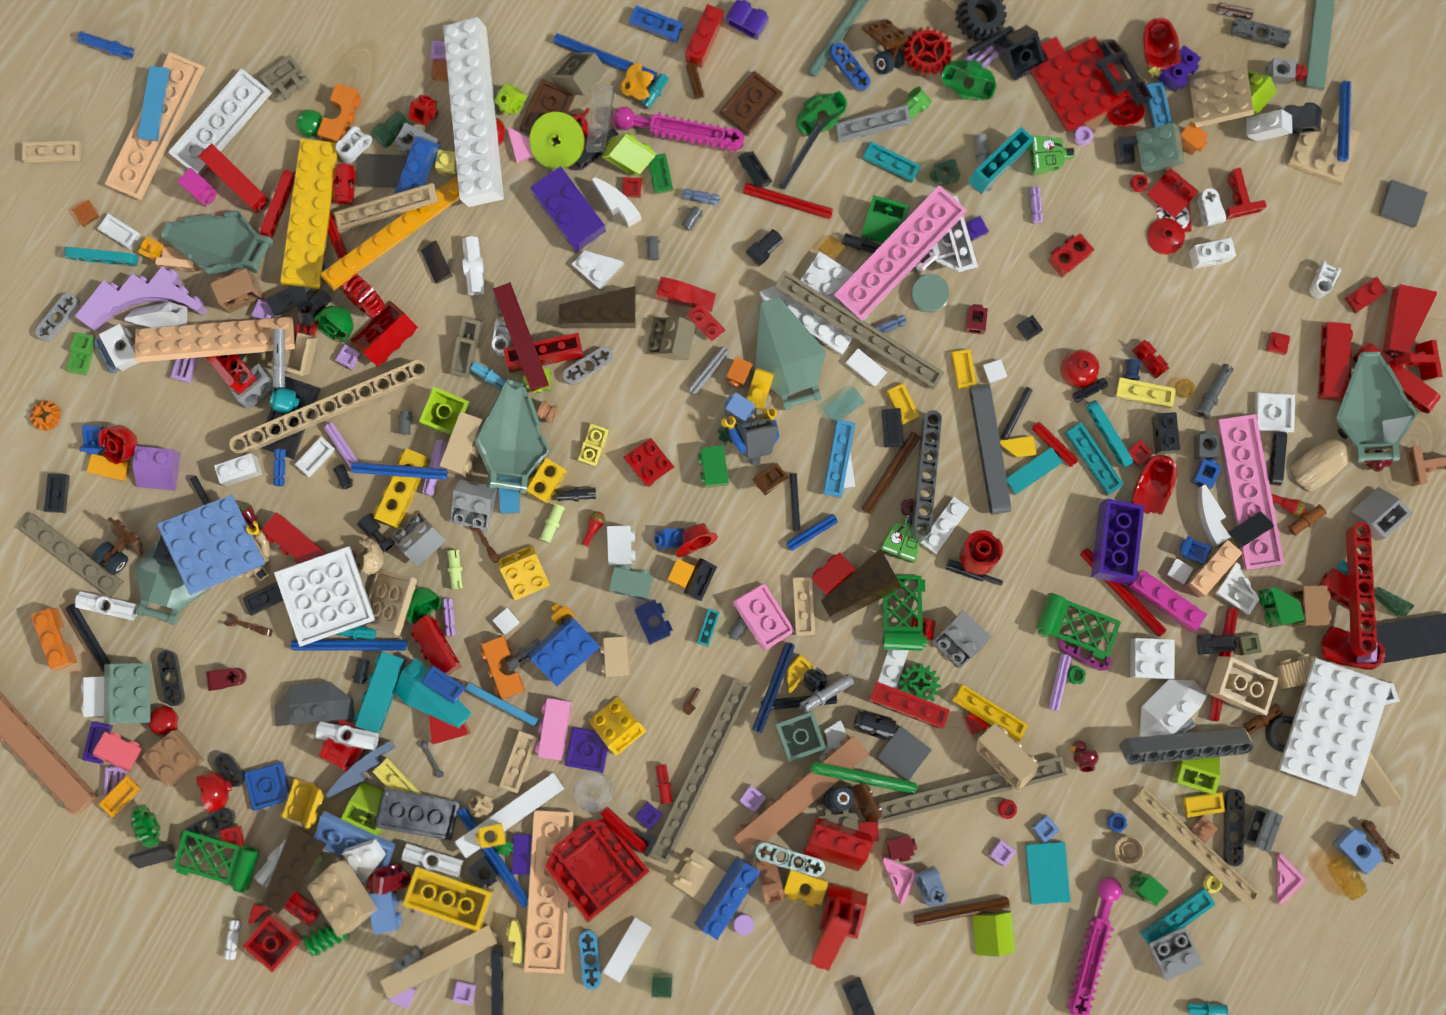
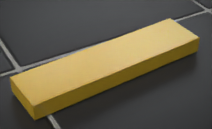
M964 684L959 686L952 700L990 725L1002 726L1008 732V736L1018 742L1023 738L1028 724Z

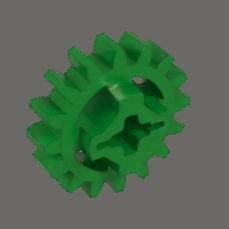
M920 663L917 668L913 664L912 670L905 668L907 674L900 675L903 681H899L898 684L903 685V688L900 689L903 692L911 694L907 688L911 687L916 697L934 701L933 695H939L936 688H940L941 685L937 684L936 681L940 680V677L934 676L937 672L936 670L929 671V665L923 668V663ZM917 672L913 680H908L912 673ZM925 673L931 678L932 682L925 678ZM919 679H921V683L927 684L928 686L921 687L920 690H918V686L912 685L911 683L919 682ZM927 689H931L930 693L923 697L924 692Z
M145 804L133 808L131 811L133 814L131 816L133 820L131 821V827L136 834V838L142 840V844L146 845V848L158 845L161 827L155 813H150L149 807L146 808Z

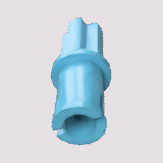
M477 361L471 366L470 370L485 379L484 382L491 383L499 390L502 389L505 381H507L493 372V369L490 370Z

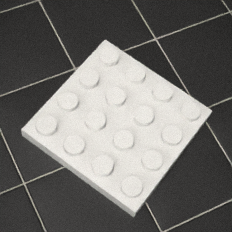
M819 252L801 281L848 310L834 297V294L854 273L822 252ZM791 298L785 303L815 339L840 355L844 353L853 339L852 337Z
M351 547L337 550L274 573L300 647L376 620Z

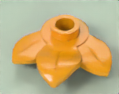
M635 63L627 70L626 78L620 84V90L626 96H633L637 100H644L649 97L646 87L651 83L654 75L647 71H642L641 63Z

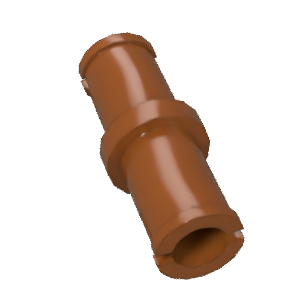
M1318 504L1307 514L1303 513L1300 519L1289 525L1288 530L1292 535L1297 536L1307 527H1312L1315 521L1326 515L1325 508Z

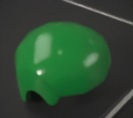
M311 109L300 112L295 123L298 133L307 138L318 137L317 133L323 116Z

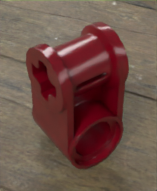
M241 668L207 671L208 691L242 685L247 679L246 672Z
M399 863L377 868L373 871L372 891L375 894L384 895L388 892L405 888L410 884L412 875L404 871Z

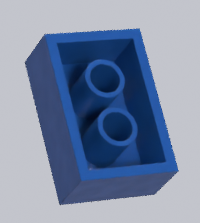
M570 615L531 650L528 656L557 687L600 646L576 619Z

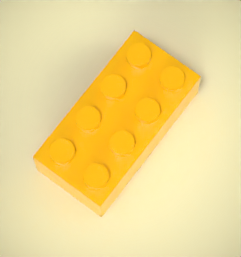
M417 866L403 906L479 931L482 928L494 890L486 887L481 888L475 883L436 870H428L423 866Z

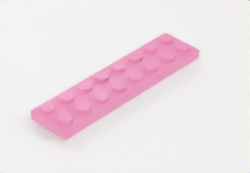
M939 185L834 294V297L861 321L864 320L966 214L967 210Z
M1253 414L1217 420L1236 526L1260 511L1274 524L1273 528L1247 545L1240 547L1241 552H1243L1244 570L1283 565L1285 563L1257 416Z

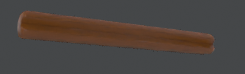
M911 432L904 442V446L900 448L863 504L862 510L865 513H872L920 440V436L917 433Z
M1001 897L917 914L913 916L915 926H921L1009 908L1010 902L1008 897Z

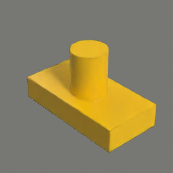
M756 368L747 396V400L754 403L755 408L764 409L775 373Z

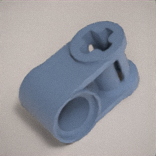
M931 866L915 873V882L919 887L925 904L928 906L943 905L947 900V894L938 870Z

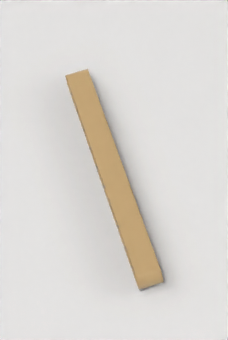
M421 360L412 361L231 438L229 447L233 452L245 455L423 380L428 375V368ZM422 366L424 371L421 374H415V367ZM400 373L406 374V379L402 382L396 380L397 375ZM384 380L387 381V388L380 389L379 383ZM364 388H369L370 394L366 397L361 396V391ZM352 396L353 399L350 404L343 403L344 397ZM334 403L333 411L326 412V405ZM313 410L316 411V417L311 420L308 419V413ZM298 418V425L290 427L291 419ZM277 425L280 426V432L273 435L272 428ZM257 433L262 434L260 442H254V436ZM238 441L244 442V447L241 450L236 449Z

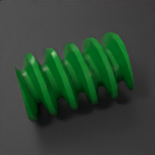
M325 923L324 931L318 927V934L310 931L311 938L303 935L304 945L312 957L314 955L318 956L321 954V951L326 952L328 947H335V943H342V939L345 941L349 939V933L337 936L333 928Z

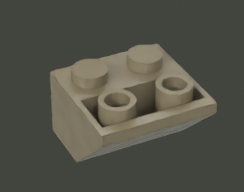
M682 317L654 318L647 354L671 360H688L696 326L695 323Z

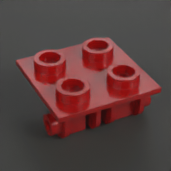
M1169 168L1146 195L1175 219L1199 191L1172 168Z
M652 438L623 456L626 463L637 474L636 476L648 488L657 479L675 468Z

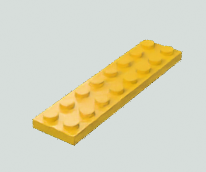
M300 139L280 281L283 285L320 289L332 204L333 169L338 160L337 143Z

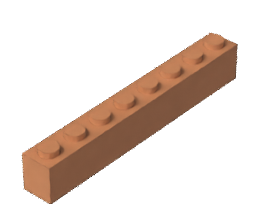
M0 692V740L8 743L11 746L12 753L24 760L25 767L38 775V781L51 789V795L64 803L63 807L71 814L82 813L98 795Z
M847 735L839 742L841 744L840 747L836 750L832 748L825 754L826 758L821 763L852 769L867 757L869 753L854 735L851 737ZM811 771L806 775L802 773L794 780L796 782L795 785L791 788L787 786L780 792L781 796L776 801L773 798L765 804L766 809L762 813L757 811L749 818L751 820L749 824L739 826L734 831L736 833L734 839L746 854L750 856L753 853L754 844L759 841L766 842L839 779L813 774Z

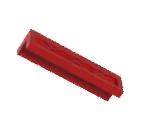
M237 354L227 355V358L221 359V356L206 357L229 387L239 394L256 379V376ZM231 362H238L236 370H230ZM241 374H248L249 377L241 383Z
M880 682L875 683L873 692L868 699V702L938 729L944 728L950 709Z

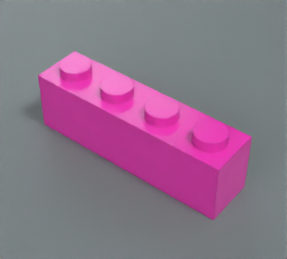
M1143 569L1137 571V580L1127 585L1130 590L1189 631H1196L1208 615Z

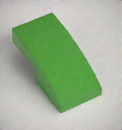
M75 332L70 346L72 353L66 367L67 372L87 376L94 349L95 337L93 335Z

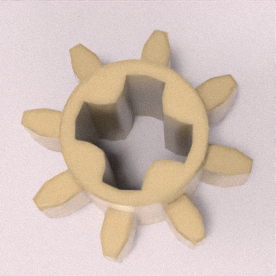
M481 792L479 796H473L469 802L470 813L480 819L483 818V815H490L494 806L491 802L492 798Z

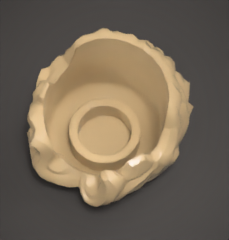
M366 538L363 541L360 540L359 543L364 548L355 553L357 556L355 562L360 564L358 568L359 573L374 574L383 566V551L373 539Z

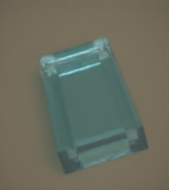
M853 387L825 406L823 410L832 423L835 424L837 419L841 420L865 404V401L856 388Z

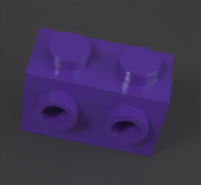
M1185 45L1180 49L1181 62L1170 66L1169 69H1164L1157 78L1158 81H1163V84L1174 93L1179 87L1183 89L1189 81L1187 76L1189 74L1194 75L1200 67L1198 62L1201 60V57Z

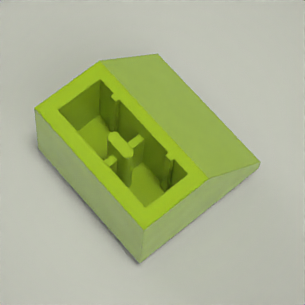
M1248 71L1254 115L1246 117L1256 116L1277 93L1271 76Z
M625 133L610 138L602 158L631 176L640 175L657 153L652 150L650 145L640 143L634 135Z
M1220 757L1176 761L1171 782L1215 795L1220 779Z
M362 782L350 799L341 819L376 836L382 834L384 829L374 827L382 790Z

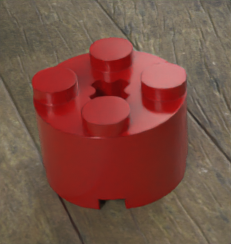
M977 530L967 537L959 552L963 569L978 575L990 573L1003 554V545L999 538L997 539L993 536V533L990 531Z

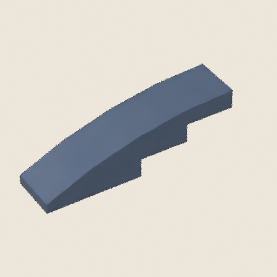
M389 741L356 762L327 792V798L366 781L367 778L364 772L380 765L379 756L395 749L394 742Z

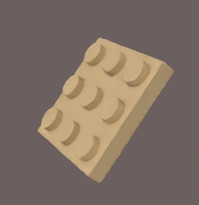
M1247 67L1189 80L1196 128L1254 115Z
M1322 118L1321 131L1298 134L1287 166L1340 185L1343 183L1360 132L1350 129L1349 159L1344 163L1337 160L1338 124Z
M383 570L374 573L367 596L376 620L362 626L400 636L417 579Z

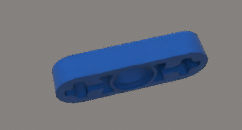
M834 44L830 50L831 59L856 91H865L870 85V77L845 44ZM840 49H841V50L843 51V52L841 53V55H840V54H838V55L835 54V52H836L837 50H840ZM847 56L848 58L843 63H841L842 59H845V57ZM852 63L855 66V70L853 72L847 71L845 64ZM859 80H865L864 85H858Z

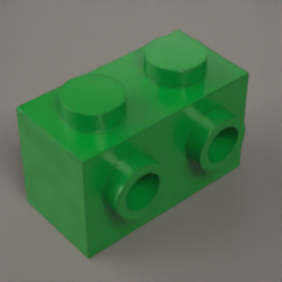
M724 445L701 448V453L698 454L699 465H703L704 472H700L701 484H705L706 488L729 486Z

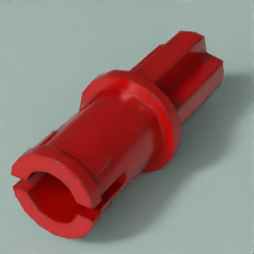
M657 765L655 767L658 782L656 787L659 789L660 804L672 803L671 782H669L667 765Z

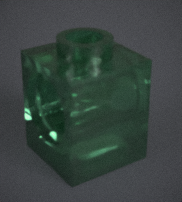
M955 159L933 164L930 178L932 183L935 182L936 188L939 185L945 186L958 182L960 173ZM946 171L948 176L944 177L939 172Z

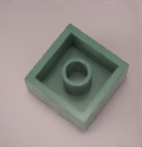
M1174 122L1136 132L1141 168L1147 173L1185 164L1180 128Z
M619 565V568L614 567L609 588L611 593L649 601L654 580L653 575H650V571L638 569V572L631 571V567Z
M813 711L775 724L788 762L826 749Z

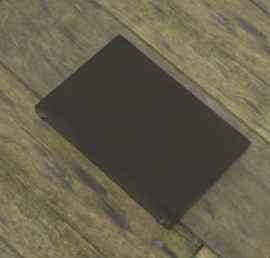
M361 153L356 158L355 186L396 188L406 163V156Z

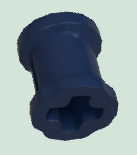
M1125 359L1126 371L1123 378L1139 381V366L1142 365V361L1138 359Z

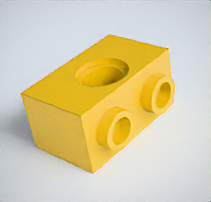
M789 869L783 892L786 894V898L795 901L800 898L805 900V904L816 907V904L822 905L829 882ZM804 883L810 885V891L806 894L799 891L800 886Z

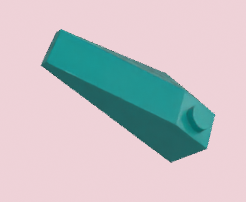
M415 658L401 672L394 693L407 706L416 708L427 715H432L443 722L459 728L472 713L459 700L453 704L424 685L421 681L429 670Z

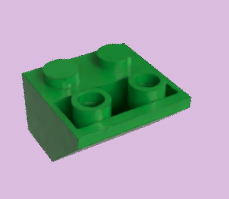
M873 195L861 237L884 243L906 220L910 205Z
M1276 587L1259 590V602L1264 607V620L1266 624H1269V628L1305 620L1299 600Z

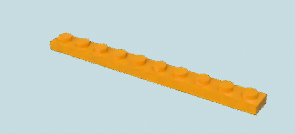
M458 175L436 190L438 203L405 212L322 272L321 277L333 290L337 289L350 277L359 273L460 199Z

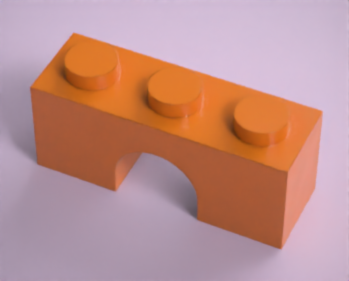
M338 83L335 84L330 101L334 107L341 109V113L335 119L323 117L317 133L321 141L337 143L348 133L350 125L354 124L356 109L360 107L362 102L361 95L357 89Z
M47 608L32 614L31 617L50 669L61 670L78 663L72 646L65 642L61 634V628L65 626L59 610Z
M502 636L481 644L483 649L480 652L483 660H487L490 666L487 668L488 674L496 682L494 689L497 697L501 696L502 699H507L525 692L524 684L518 672L506 675L501 670L503 659L512 655L506 637Z

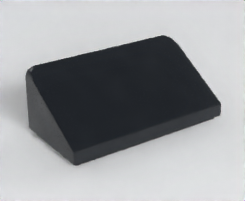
M437 240L421 249L436 284L453 277Z
M1260 511L1230 530L1229 534L1240 548L1273 528L1274 524Z
M172 844L128 856V859L136 868H143L176 858Z

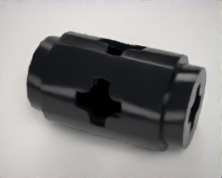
M858 710L853 724V729H856L857 732L883 740H891L896 728V721L892 720V717L868 710ZM877 715L880 718H877V720H875V718H873L872 716ZM874 729L877 733L871 734L869 731Z

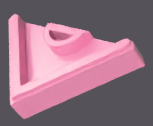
M507 128L516 161L521 162L535 158L530 148V138L512 128Z
M1281 853L1276 854L1277 903L1282 905L1306 879Z
M883 856V863L899 903L904 905L917 871Z

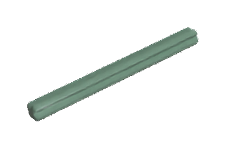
M856 0L809 67L808 73L811 76L816 77L830 58V50L833 45L841 42L869 0Z

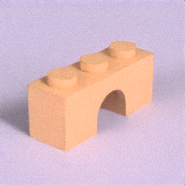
M1229 540L1222 542L1209 555L1210 559L1199 570H1196L1184 585L1198 597L1206 596L1243 552Z

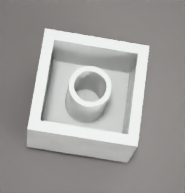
M1130 639L1129 678L1174 679L1175 640Z

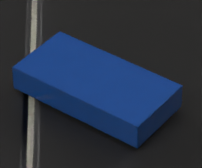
M434 666L430 668L421 681L453 704L456 703L466 688Z

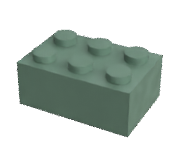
M151 663L104 665V724L150 722Z

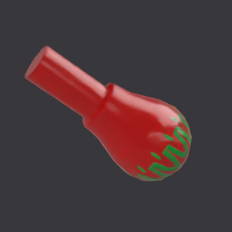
M1271 493L1273 502L1281 505L1290 514L1300 516L1305 512L1306 505L1302 500L1282 498Z
M594 511L590 514L586 529L587 533L581 543L582 545L588 547L594 534L605 524L606 519L602 512Z

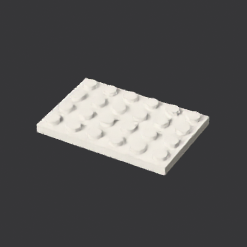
M1313 658L1278 770L1356 796L1391 684Z

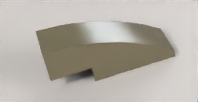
M467 316L462 317L450 374L469 378L484 320Z

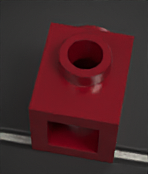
M909 834L886 839L891 860L899 859V862L911 860L910 856L915 855L914 850H917L914 838L911 839Z

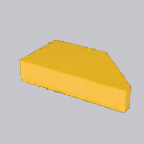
M1033 436L1000 441L1001 446L1016 458L1036 455Z
M801 654L787 668L789 694L803 681L805 673L815 668Z

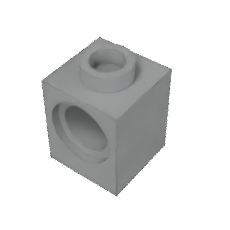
M1273 58L1265 68V75L1271 76L1275 84L1289 85L1296 76V60Z

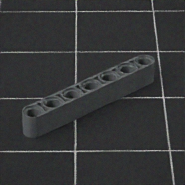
M989 384L970 386L969 395L989 510L991 515L1011 512V501L991 387Z
M935 410L928 411L921 424L911 535L916 541L925 540L932 529L942 416ZM928 419L935 420L936 424L929 423ZM926 437H932L934 442H929ZM929 454L932 460H927L924 455ZM922 473H929L931 478H925ZM920 491H927L929 497H924ZM919 509H925L927 515H921ZM917 527L924 528L926 533L920 534L917 531Z
M1236 728L1128 738L1120 743L1119 748L1127 764L1136 765L1243 755L1253 749V744L1244 729Z

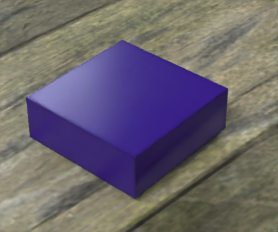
M647 802L635 817L650 830L663 814Z

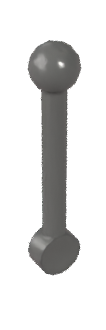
M422 741L420 746L426 751L434 766L436 777L442 778L444 772L437 766L428 749V743Z

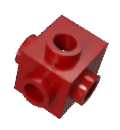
M421 94L412 100L408 119L426 126L430 121L435 120L438 115V109H436L438 101L433 100L430 96Z

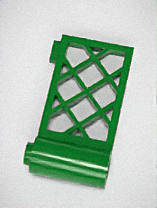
M896 575L901 588L909 596L902 601L895 594L898 591L896 590L890 593L888 597H883V650L923 651V647L927 646V636L923 635L922 592H925V580H922L921 576ZM908 581H917V588L913 592L905 586ZM891 597L900 603L894 610L887 605V601ZM911 597L917 602V607L913 611L905 604ZM901 606L910 613L904 619L895 613ZM892 615L900 622L896 627L887 626V620ZM913 616L918 621V627H910L905 621Z
M1048 593L1035 630L1038 631L1039 636L1049 638V636L1056 637L1093 652L1092 656L1104 660V657L1108 658L1121 621L1068 601L1060 595ZM1069 606L1076 609L1078 617L1069 619L1067 614ZM1088 614L1094 616L1097 624L1088 627L1084 616ZM1080 618L1085 629L1076 632L1071 622ZM1107 621L1115 624L1113 631L1106 634L1102 623ZM1068 624L1073 634L1069 636L1060 634L1061 627ZM1099 626L1103 636L1094 640L1089 629ZM1086 631L1091 641L1082 643L1077 634ZM1104 638L1107 643L1106 651L1098 649L1095 641Z
M184 829L173 868L177 869L176 873L186 876L192 873L229 884L233 891L244 893L245 890L250 889L260 850L252 846H242ZM187 837H194L198 845L190 849L186 843ZM212 842L217 850L208 854L203 844ZM200 847L205 857L196 861L191 851ZM226 847L235 849L233 857L227 860L222 851ZM218 852L223 863L215 867L210 856ZM188 854L193 864L189 866L180 864L182 856ZM205 859L211 867V870L207 872L202 871L198 864ZM225 865L229 871L227 878L220 876L217 868Z

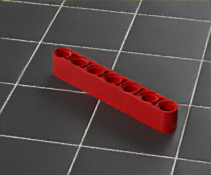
M1358 522L1346 531L1351 649L1356 656L1363 657L1375 652L1377 649L1371 529L1367 523ZM1358 567L1362 569V573L1359 572ZM1359 586L1363 588V592L1360 591ZM1360 605L1364 607V612L1360 609ZM1361 624L1365 626V631L1361 628ZM1362 643L1365 644L1366 650L1363 649Z

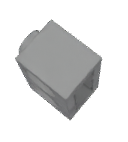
M407 123L403 125L395 140L398 151L404 155L410 153L416 136L425 137L440 144L437 138ZM407 139H413V141L410 144H405V141Z
M260 364L251 369L256 379L241 394L229 387L236 400L248 409L252 408L277 388L273 387V376ZM245 374L242 376L240 382L242 383L249 375Z

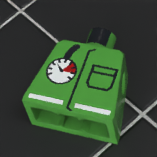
M1032 136L1034 141L1029 147L1032 176L1060 170L1065 164V159L1074 158L1073 147L1063 148V140L1061 138Z
M906 515L903 524L894 523L880 549L885 554L914 564L917 559L919 541L913 539L911 535L912 516Z

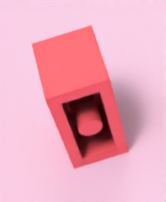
M104 732L93 752V756L130 773L142 752V749L139 748L140 744L132 740L126 742L121 739V735L115 732Z

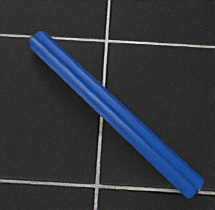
M556 33L553 39L554 44L574 52H595L602 63L627 72L630 66L635 64L559 33ZM642 66V71H647L654 75L651 82H655L658 75L657 72Z
M298 640L291 641V650L405 651L407 649L406 640H318L301 647Z
M466 807L457 812L458 817L469 832L478 826ZM493 846L481 848L522 908L527 907L529 897Z

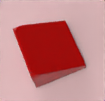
M913 617L911 627H918V621ZM922 618L923 635L927 636V639L933 640L936 621Z
M973 713L962 717L970 736L988 728L986 722Z
M260 902L254 904L248 924L256 923L270 909Z

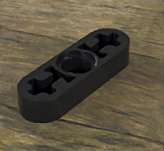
M614 128L610 129L584 150L574 165L580 171L585 169L604 153L610 138L620 134Z
M1276 430L1273 434L1269 468L1270 485L1281 486L1284 479L1287 432Z
M165 650L158 655L164 700L170 706H179L184 702L185 694L178 656L173 651ZM167 655L172 657V660L169 661V666L174 667V670L169 669L165 671V668H169L168 662H164ZM169 673L176 675V681L173 684H169L166 680ZM178 686V689H174V693L179 695L176 702L170 699L174 694L173 690H168V687Z
M230 808L220 809L185 829L195 832L199 831L201 834L211 836L233 824L236 815ZM223 812L230 815L227 818L228 822L225 820L217 823L216 820L224 816ZM206 821H210L213 825V829L209 833L203 829V824ZM192 837V840H186L188 846L197 843L194 837Z

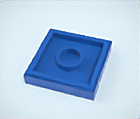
M283 762L244 773L253 811L286 802L290 787Z

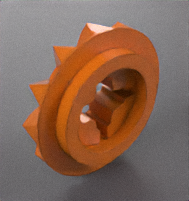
M41 400V402L34 404L33 409L30 410L29 419L33 426L39 430H51L60 422L61 411L51 401ZM43 411L51 413L46 416L45 420L44 418L39 417L43 414Z

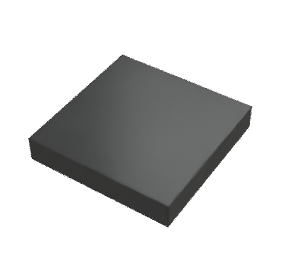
M1391 180L1379 216L1415 228L1428 192Z
M899 726L892 739L887 742L877 757L909 781L932 749L902 726Z

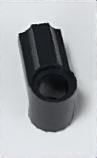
M772 229L759 242L753 243L747 249L746 254L759 267L784 242V239L777 231Z
M322 289L316 290L307 301H302L297 305L300 324L303 326L315 324V316L331 301V297L326 291Z
M1235 634L1196 635L1198 655L1237 651Z

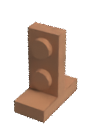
M1421 445L1405 449L1413 487L1428 483L1426 473L1437 471L1439 467H1443L1446 470V457L1423 460Z
M767 850L759 851L761 854L765 853L770 855L771 853ZM755 857L757 870L760 871L759 878L765 903L770 904L785 900L777 865L761 861Z

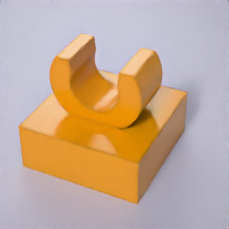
M147 236L143 240L138 253L156 262V257L161 256L163 247L166 246Z
M557 603L551 607L555 612L551 618L558 626L570 615L575 617L566 604L562 608Z

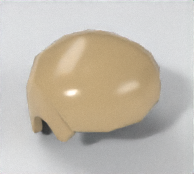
M1130 835L1123 836L1115 843V858L1123 865L1134 866L1144 856V846L1136 837Z

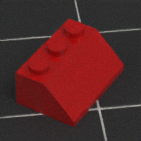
M390 301L382 312L372 318L350 341L373 364L379 367L387 361L394 351L401 347L407 338L414 335L418 326Z
M426 615L411 627L413 640L415 643L419 642L422 647L420 652L425 660L428 659L432 666L446 675L462 667L435 617Z
M815 817L802 853L859 871L868 859L873 846L871 834Z

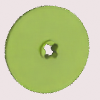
M550 112L541 116L534 123L530 132V148L534 157L543 166L550 169H557L561 166L565 169L572 166L580 158L584 149V134L581 126L572 116L563 112ZM559 136L558 140H560L561 142L560 144L555 145V141H553V138H557Z

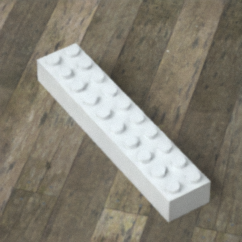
M476 17L443 26L460 200L468 207L504 199L487 28Z

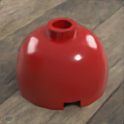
M1074 350L1067 354L1061 362V376L1072 387H1086L1097 378L1100 369L1099 361L1088 350Z
M112 425L102 429L99 434V445L104 447L106 452L103 454L110 462L119 464L128 461L134 456L135 446H138L137 436L128 427Z
M213 772L196 776L197 787L201 790L200 796L207 812L212 813L223 808L229 801V791H232L229 779L224 780L222 775Z

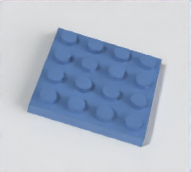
M233 495L157 524L190 596L265 565L252 535L246 530L247 524Z

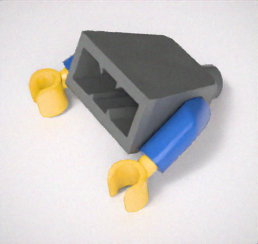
M764 409L762 411L764 419L737 424V428L734 427L736 419L733 416H728L730 424L727 423L725 418L721 420L722 426L729 428L730 431L728 433L739 453L749 458L751 465H759L761 456L770 455L780 436L777 422L774 420L777 415L775 409Z

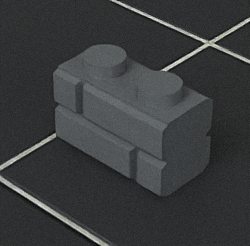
M1255 805L1242 842L1270 853L1283 816L1272 810Z

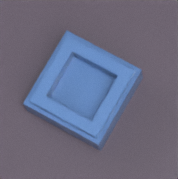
M1047 815L1031 827L1044 843L1060 831Z

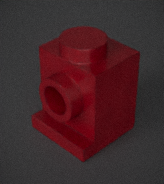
M973 304L968 307L964 333L984 334L986 331L988 308H983V305ZM972 318H978V322L972 321Z

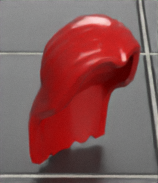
M1154 18L1150 20L1144 29L1142 39L1145 61L1151 67L1169 69L1170 66L1181 62L1177 31L1168 19Z
M1162 454L1154 455L1147 461L1140 472L1131 502L1143 505L1145 514L1152 512V514L1158 513V515H1162L1177 477V467L1171 457Z
M1331 626L1321 641L1322 656L1339 665L1373 670L1384 661L1385 648L1377 641V661L1371 663L1357 662V656L1351 649V634L1342 628Z

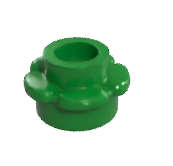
M1072 666L1068 670V681L1073 685L1081 684L1085 680L1086 673L1083 668Z
M510 842L494 846L500 855L508 856L509 853L513 852V844Z

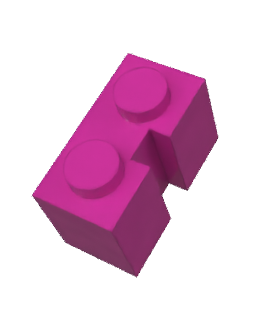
M191 168L177 181L205 207L211 204L218 194L205 179Z

